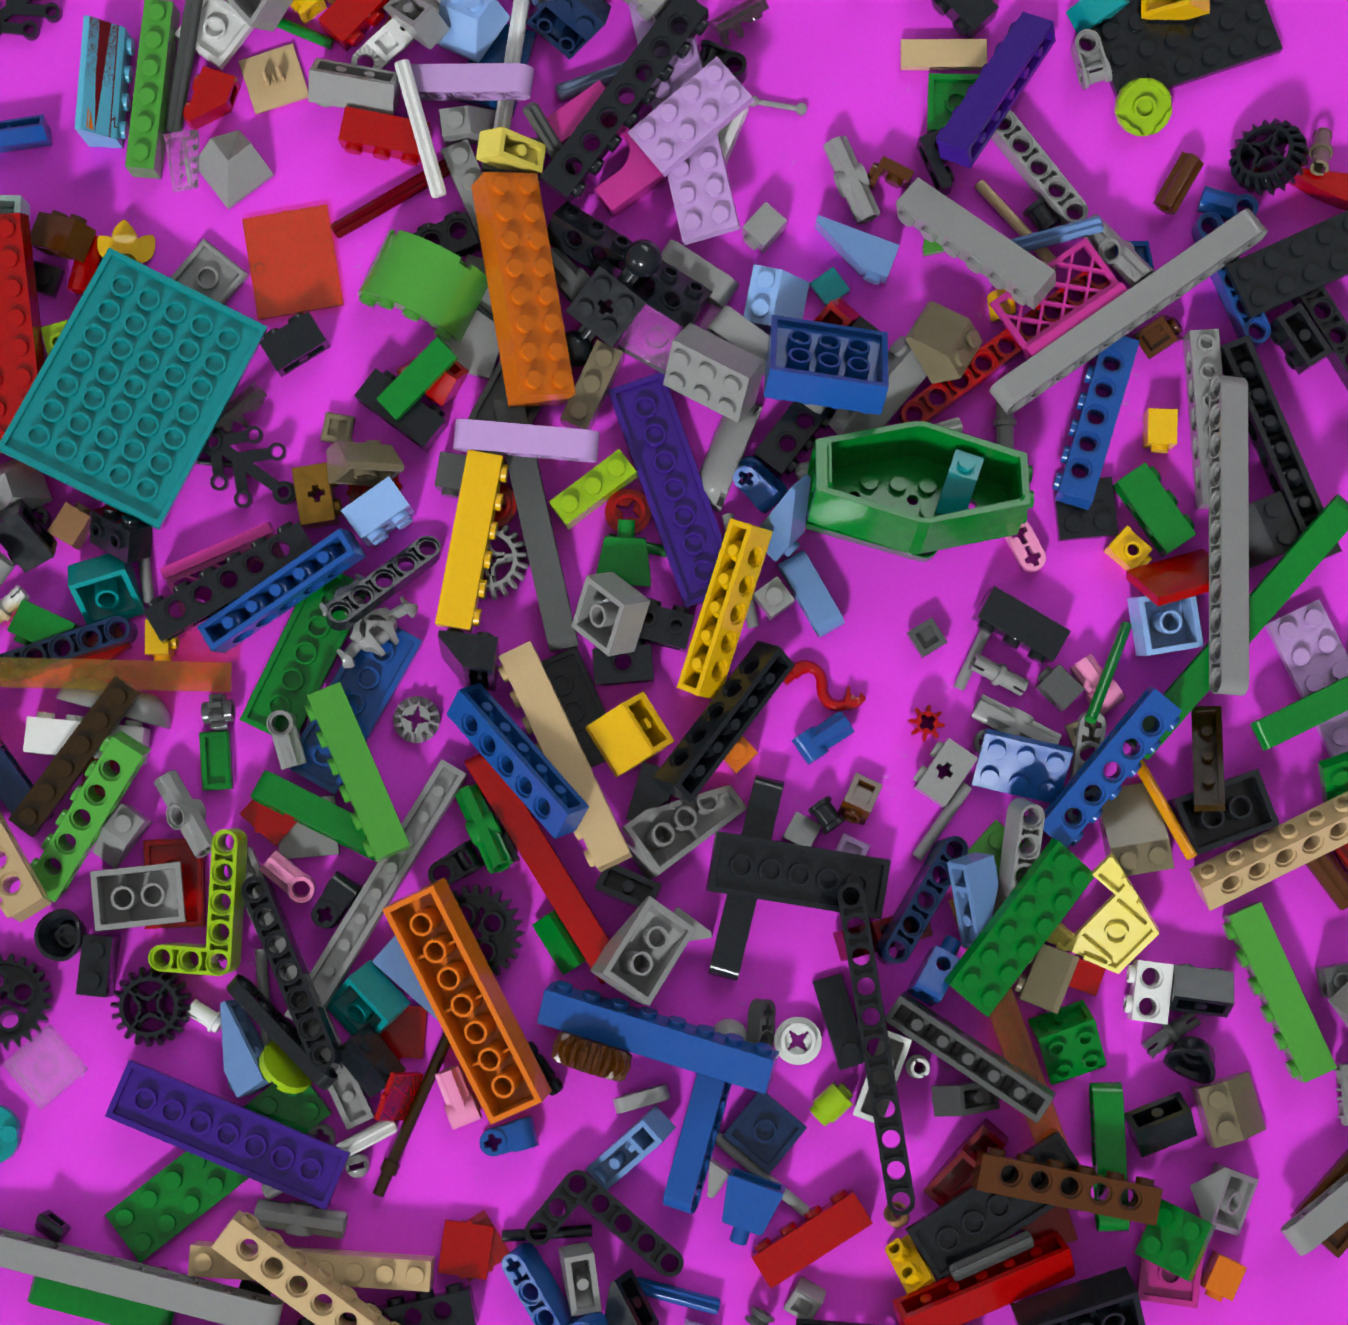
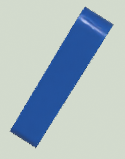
M1207 212L1199 217L1191 232L1195 243L1208 235V233L1202 230L1201 224L1211 225L1213 231L1224 224L1218 214ZM1237 257L1236 259H1234V260L1231 261L1230 263H1232V262H1234V261L1240 259V257ZM1223 267L1210 276L1238 339L1247 335L1250 336L1249 328H1256L1260 332V339H1254L1250 336L1256 349L1271 334L1268 319L1264 313L1249 320L1246 313L1241 312L1237 308L1239 299L1233 286L1226 283L1225 276L1227 274Z
M697 1073L665 1188L663 1205L689 1214L695 1213L702 1195L709 1162L713 1155L716 1138L731 1089V1083Z

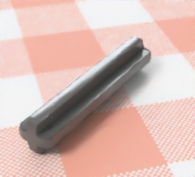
M530 102L523 108V113L541 143L545 144L549 156L553 159L563 145L540 106L535 102ZM574 163L567 167V172L570 174L577 172Z
M1023 1231L950 1264V1274L955 1281L965 1279L1033 1248V1237L1029 1231Z

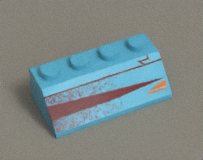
M84 15L75 130L89 147L123 148L124 139H127L129 134L128 122L125 119L126 111H130L131 108L128 83L133 81V68L130 66V56L135 54V40L130 36L125 27Z

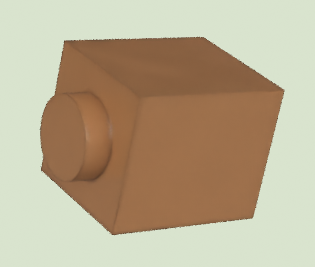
M65 502L47 532L75 549L80 550L90 534L91 510L78 502L75 506Z

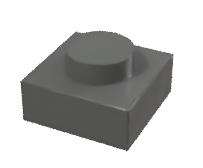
M932 617L906 633L921 658L947 643L946 638Z

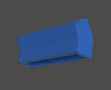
M44 114L0 121V153L52 145L51 130L47 125Z

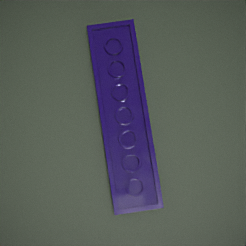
M662 371L609 389L608 394L635 470L637 471V476L685 608H691L704 602L723 538L708 496L704 491L701 476L669 387L663 385L665 376Z
M132 1059L126 1065L105 1114L107 1118L324 1210L330 1204L351 1152Z

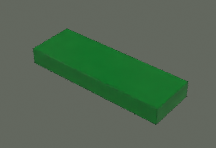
M436 337L376 399L395 420H399L453 366L459 357L440 337Z

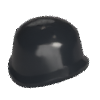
M57 909L46 914L38 922L35 928L34 939L42 955L54 961H67L81 951L83 934H87V929L73 911Z
M1193 1036L1182 1037L1163 1059V1063L1169 1069L1195 1082L1210 1084L1215 1078L1214 1049L1201 1038Z

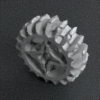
M504 525L500 532L497 529L496 539L506 543L512 553L505 554V552L494 551L490 540L488 551H493L492 557L496 559V563L492 562L494 565L491 567V574L490 570L485 568L488 584L485 597H480L481 600L486 599L487 592H491L492 599L497 600L498 590H501L504 597H507L509 593L505 587L510 585L512 589L517 590L518 586L513 581L514 578L520 581L525 579V576L518 572L519 569L528 570L529 567L528 564L520 562V560L528 558L527 552H518L525 547L524 541L514 543L519 535L515 531L507 536L509 532V526ZM508 562H513L509 573L497 582L498 569L503 565H508Z

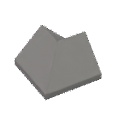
M240 130L210 138L194 162L196 169L228 210L274 176L254 146Z
M16 459L0 464V511L20 499L25 502L30 510L53 501L44 473Z
M1214 1162L1209 1176L1190 1185L1202 1219L1216 1225L1215 1229L1239 1236L1259 1179Z

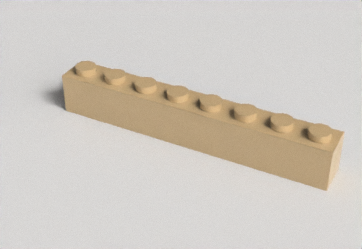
M528 641L499 655L498 657L502 665L497 668L504 682L510 681L514 691L510 692V696L516 708L522 707L526 717L522 718V722L528 734H535L538 741L535 744L536 747L589 805L577 830L574 831L578 841L583 839L588 848L583 851L590 867L596 866L602 872L633 857L531 641Z
M197 1240L190 1245L188 1276L254 1280L211 1247L215 1241ZM245 1243L251 1249L258 1248L257 1244ZM289 1246L292 1249H299L305 1253L308 1261L317 1268L323 1267L332 1274L333 1279L342 1286L430 1292L433 1287L435 1256ZM275 1257L269 1258L273 1266H283L280 1259ZM294 1276L296 1283L308 1284L304 1277Z

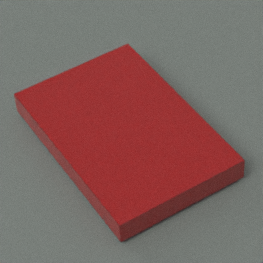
M1199 549L1126 570V579L1158 607L1209 592V553L1204 549Z
M185 838L143 840L144 866L181 862L186 922L145 926V929L205 927V857L197 859Z

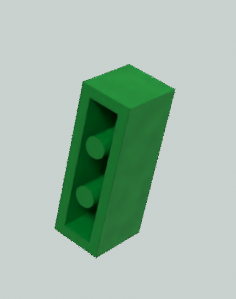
M1145 462L1118 480L1113 485V489L1163 558L1196 535L1193 530L1195 525L1187 514L1183 515L1176 506L1178 501L1170 490L1166 491L1161 485V477L1158 471L1153 466L1149 467Z

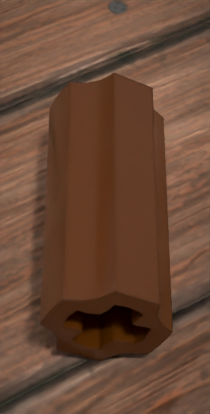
M1181 153L1153 202L1160 211L1175 215L1204 165L1200 158L1192 153Z
M1329 852L1307 863L1306 866L1339 910L1348 908V875L1333 855Z

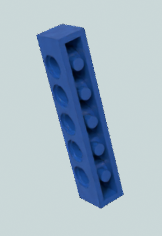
M1124 336L1095 356L1097 359L1094 367L1089 365L1084 380L1089 386L1086 393L1081 392L1076 409L1081 410L1078 420H1072L1068 436L1073 437L1070 447L1065 445L1060 460L1061 463L1065 464L1062 474L1057 472L1052 487L1053 490L1057 491L1056 501L1089 510L1094 499L1140 340ZM1112 362L1116 365L1117 370L1110 371L1104 367L1103 363ZM1103 388L1109 393V396L1100 397L1095 390ZM1096 415L1101 419L1102 423L1093 424L1088 420L1087 416ZM1083 441L1089 442L1094 450L1085 451L1080 447L1079 443ZM1074 468L1082 469L1086 477L1077 478L1072 474L1071 470Z
M339 528L198 625L197 628L211 651L226 653L367 556L353 533Z
M481 683L459 689L447 712V716L554 839L576 831L589 805Z
M1148 686L1044 810L1045 821L1043 831L1052 838L1059 840L1066 848L1070 845L1075 846L1083 837L1084 832L1082 830L1089 822L1094 823L1103 812L1101 807L1108 799L1112 801L1121 792L1123 781L1128 776L1130 778L1139 771L1142 766L1140 761L1147 753L1151 755L1161 743L1159 738L1166 730L1170 732L1176 727L1180 721L1178 716L1182 710L1158 690ZM1150 715L1154 716L1155 726L1151 730L1144 731L1142 727L1144 718ZM1128 739H1134L1136 741L1135 750L1129 754L1124 753V742ZM1109 762H1115L1117 765L1115 774L1105 776L1103 773L1104 766ZM1096 785L1098 788L1097 795L1092 799H1085L1084 791L1086 787ZM1070 808H1077L1079 811L1077 819L1073 822H1067L1065 820L1066 811Z

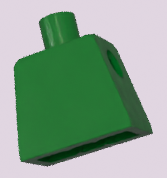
M618 519L617 536L604 537L596 574L614 572L629 585L651 587L652 579L647 538L635 537V520Z

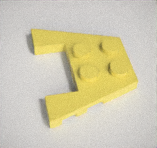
M1110 852L1092 871V875L1114 894L1075 933L1060 922L1046 941L1056 945V948L1065 952L1067 950L1082 956L1086 961L1119 974L1159 935V928L1118 860Z

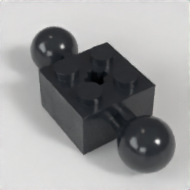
M646 239L632 242L624 254L626 267L623 271L606 259L597 268L566 310L568 314L582 324L578 330H571L565 333L571 367H581L586 364L593 349L592 340L595 336H598L610 347H613L653 296L636 282L640 277L644 278L655 274L661 266V251L654 242ZM608 299H610L613 302L611 304V308L607 307L605 304V301H607Z

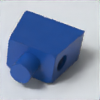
M946 935L940 947L935 945L928 951L905 992L930 1007L940 1002L949 987L944 980L960 960L956 954L962 943L956 938ZM936 962L942 965L943 970L937 967Z
M732 1167L727 1179L722 1222L733 1226L729 1240L738 1245H746L750 1232L756 1235H763L783 1197L786 1185Z

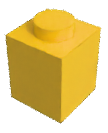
M1148 408L1144 412L1142 448H1149L1152 453H1168L1169 449L1177 445L1178 409Z

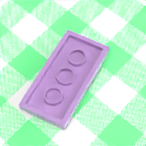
M715 57L629 130L628 134L663 176L666 177L750 106L754 99L722 61Z

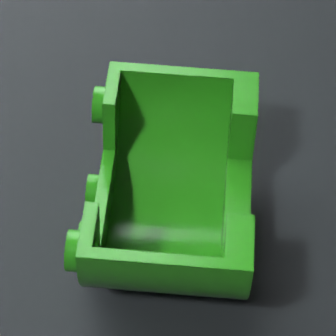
M389 230L358 291V300L372 308L376 304L388 310H392L393 307L403 311L402 315L412 321L418 322L420 318L428 322L435 330L434 334L437 337L450 342L451 338L461 342L488 288L486 275L474 265H470L468 269L464 261L460 260V256L438 244L409 232L399 230L397 235H394L396 231Z

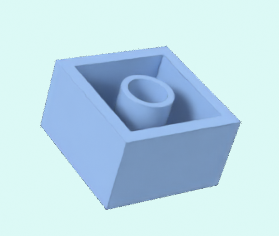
M389 476L341 509L343 515L368 547L372 545L377 547L389 538L388 534L396 528L401 530L413 521L412 517L416 514Z
M1145 595L1127 598L1136 656H1150L1204 647L1196 596L1159 607Z

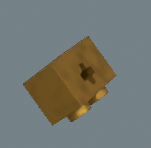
M327 463L291 468L300 525L307 530L339 524L338 516L343 515L341 512L342 504L340 498H335L334 487H338V484H328ZM317 490H321L325 494L320 496L319 502L313 498V496L317 495Z

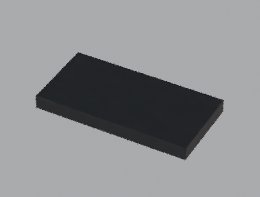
M577 646L541 661L591 768L606 762L585 729L587 725L606 714Z

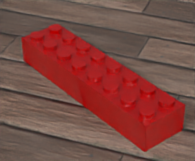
M20 212L0 214V441L45 362L29 215Z

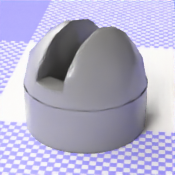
M356 1153L349 1157L345 1165L347 1173L354 1178L365 1176L369 1171L368 1169H370L369 1158L362 1153ZM364 1162L365 1167L351 1171L350 1165Z

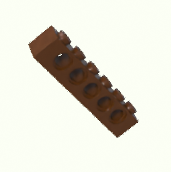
M988 1147L987 1152L978 1150L972 1187L978 1191L1157 1225L1163 1189L1154 1185L1155 1180L1136 1176V1181L1124 1179L1125 1174L1110 1170L1106 1171V1175L1094 1173L1095 1168L1077 1164L1076 1169L1065 1167V1162L1047 1158V1163L1036 1162V1156L1025 1153H1017V1158L1006 1156V1150L995 1147ZM1007 1165H1012L1015 1169L1014 1176L1010 1180H1002V1169ZM1037 1171H1042L1044 1173L1043 1183L1039 1186H1032V1175ZM1067 1177H1072L1074 1180L1073 1188L1069 1192H1062L1061 1182ZM1096 1183H1102V1195L1098 1198H1092V1186ZM1126 1189H1131L1133 1192L1132 1200L1127 1204H1122L1120 1199L1122 1192Z

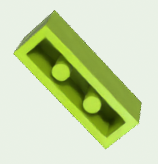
M618 449L550 500V506L569 530L608 501L614 493L624 489L637 479V471L621 450Z

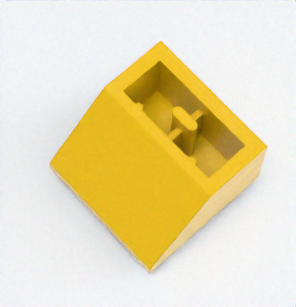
M644 691L621 703L585 727L616 778L657 755L675 742Z

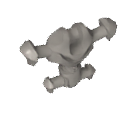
M355 574L356 580L348 586L339 587L333 595L334 598L325 605L321 602L319 607L322 610L323 616L326 617V610L330 603L365 577ZM355 596V602L364 604L362 598ZM402 596L400 597L402 604L391 610L387 607L374 609L356 622L350 635L351 644L345 651L341 649L336 650V653L341 658L343 668L350 669L355 667L354 657L361 649L366 652H373L381 657L384 656L386 652L381 646L390 639L395 645L399 643L396 633L398 625L396 620L407 614L410 618H414L418 611V605L408 602Z

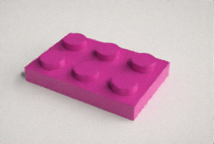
M1143 1224V1233L1147 1224ZM1140 1256L1136 1286L1139 1299L1142 1301L1198 1308L1203 1257L1192 1282H1189Z

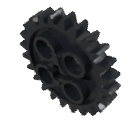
M479 884L474 885L472 892L467 885L462 886V895L457 890H452L460 909L466 906L472 911V919L470 922H467L470 929L478 925L480 908L483 907L485 909L478 926V932L482 933V936L476 938L479 947L483 943L491 946L493 950L492 957L486 960L492 972L496 976L500 975L501 969L499 965L506 969L510 968L511 964L507 958L517 959L518 955L513 949L523 947V944L516 940L517 937L525 934L524 931L517 930L516 927L523 923V919H514V915L519 909L514 908L510 910L508 908L512 901L511 898L504 901L500 900L502 897L501 890L495 893L494 896L491 895V886H487L483 892H481ZM490 915H496L500 919L501 926L498 930H493L488 926Z
M10 953L7 961H4L0 954V977L4 978V983L0 987V999L3 1000L7 996L11 1004L26 1008L28 1012H19L6 1004H3L0 1008V1043H3L6 1051L10 1049V1042H15L21 1048V1038L23 1037L32 1042L33 1039L30 1032L34 1030L41 1033L42 1030L38 1023L49 1022V1019L43 1013L53 1010L51 1005L45 1003V1001L53 999L52 993L44 992L51 987L50 982H40L45 977V973L40 971L34 974L37 968L36 963L33 962L26 967V958L23 956L17 963L13 953ZM26 987L32 990L31 996L27 1000L21 1001L16 999V993L19 989ZM8 1015L18 1016V1023L12 1028H5L2 1024L4 1018Z

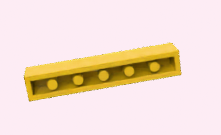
M473 450L467 451L435 621L438 627L455 628L473 633L474 626L479 627L482 609L477 608L479 598H484L486 594L487 580H483L485 568L490 569L493 551H488L490 539H496L498 522H494L496 511H501L503 494L499 493L501 482H506L509 465L505 464L502 455Z

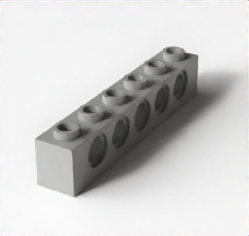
M1219 329L1189 330L1183 337L1196 510L1209 509V384L1214 375H1223Z

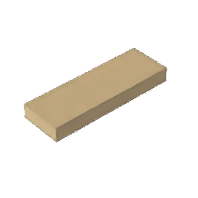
M901 39L900 70H981L983 65L987 63V39Z

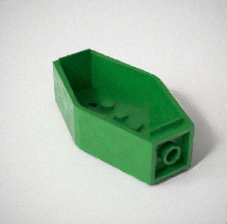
M912 421L815 439L807 468V474L811 477L807 506L808 522L906 553L921 554L1017 535L1021 525L1027 521L1028 509L1032 508L1034 504V491L1030 490L1029 487L1033 469L1032 465H1028L1027 453L923 421ZM958 449L983 457V464L970 503L975 505V508H968L967 510L939 516L934 515L955 450ZM907 499H914L917 501V504L911 505L907 502Z

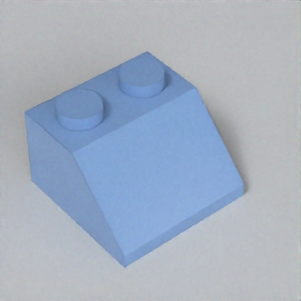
M441 0L439 3V15L450 30L443 36L438 45L479 63L511 17L497 0Z
M754 264L744 317L768 334L770 332L772 315L803 319L810 282L782 269Z

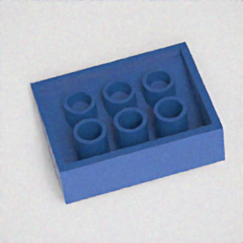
M772 315L764 377V397L799 402L806 405L812 404L833 409L858 411L864 414L881 415L889 388L888 332Z

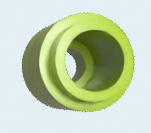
M833 1082L813 1100L814 1104L809 1110L822 1125L827 1126L830 1122L833 1124L854 1105L851 1100L854 1095L844 1083L841 1082L837 1085Z

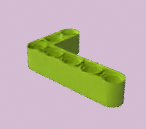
M241 829L219 830L212 839L206 944L168 942L156 945L150 950L148 955L149 964L154 970L221 976L234 972L240 966L244 899L241 894V887L246 880L248 846L247 836ZM228 834L234 839L232 849H229L226 845ZM226 864L232 868L233 873L230 879L224 874ZM224 894L228 895L231 900L228 909L222 903ZM222 924H225L229 929L227 939L221 934ZM164 950L170 954V962L168 964L163 960L162 954ZM192 952H195L199 958L197 966L191 962ZM220 954H223L227 959L226 968H223L219 963Z

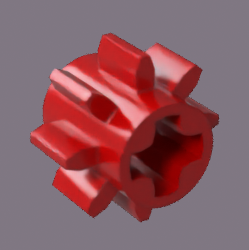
M930 705L926 706L925 712L915 708L914 713L917 717L907 720L909 724H914L915 729L911 732V735L921 734L922 742L926 741L929 734L937 739L939 736L935 730L945 727V724L940 723L938 720L942 712L939 711L936 714L930 712ZM921 716L924 719L929 717L932 719L933 722L930 724L931 731L928 728H920L919 725L922 723Z

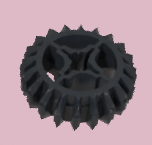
M1276 118L1271 124L1264 119L1259 127L1252 123L1253 130L1250 132L1242 130L1243 139H1235V146L1237 148L1230 150L1232 158L1228 161L1231 167V174L1237 180L1238 185L1251 194L1257 192L1258 195L1263 196L1268 191L1269 194L1274 196L1277 188L1285 191V185L1289 182L1295 184L1294 177L1296 175H1303L1302 167L1308 165L1306 156L1309 155V148L1307 147V140L1304 135L1301 134L1298 127L1292 126L1287 120L1281 123ZM1288 144L1289 150L1286 157H1284V154L1286 152L1285 147ZM1252 158H1254L1252 162L1253 166L1249 170L1250 161Z
M140 967L138 970L139 977L132 971L128 973L130 982L124 979L119 981L124 991L114 990L113 995L120 998V1001L111 1002V1007H119V1013L112 1014V1019L121 1018L122 1020L116 1026L117 1030L127 1027L128 1030L125 1032L124 1038L129 1039L136 1034L134 1044H141L145 1037L146 1047L153 1046L154 1040H156L159 1046L164 1045L165 1036L170 1041L176 1039L173 1029L179 1033L185 1030L179 1021H190V1017L183 1014V1012L191 1010L190 1004L184 1005V1000L191 998L192 995L191 993L182 994L181 990L186 988V982L179 983L178 985L175 984L179 979V974L174 973L168 979L169 972H160L159 974V971L150 967L148 974L145 967ZM147 981L162 984L161 988L152 995L145 991L141 992L138 989L141 984ZM169 992L173 998L174 1010L172 1016L170 1015L171 1012L166 1008L165 1001L169 996ZM131 997H133L132 1000L138 1006V1012L134 1017L135 1020L130 1011ZM155 1000L157 1010L148 1012L147 1007L149 1006L146 1005L147 1001ZM152 1017L166 1023L163 1028L157 1031L141 1027Z

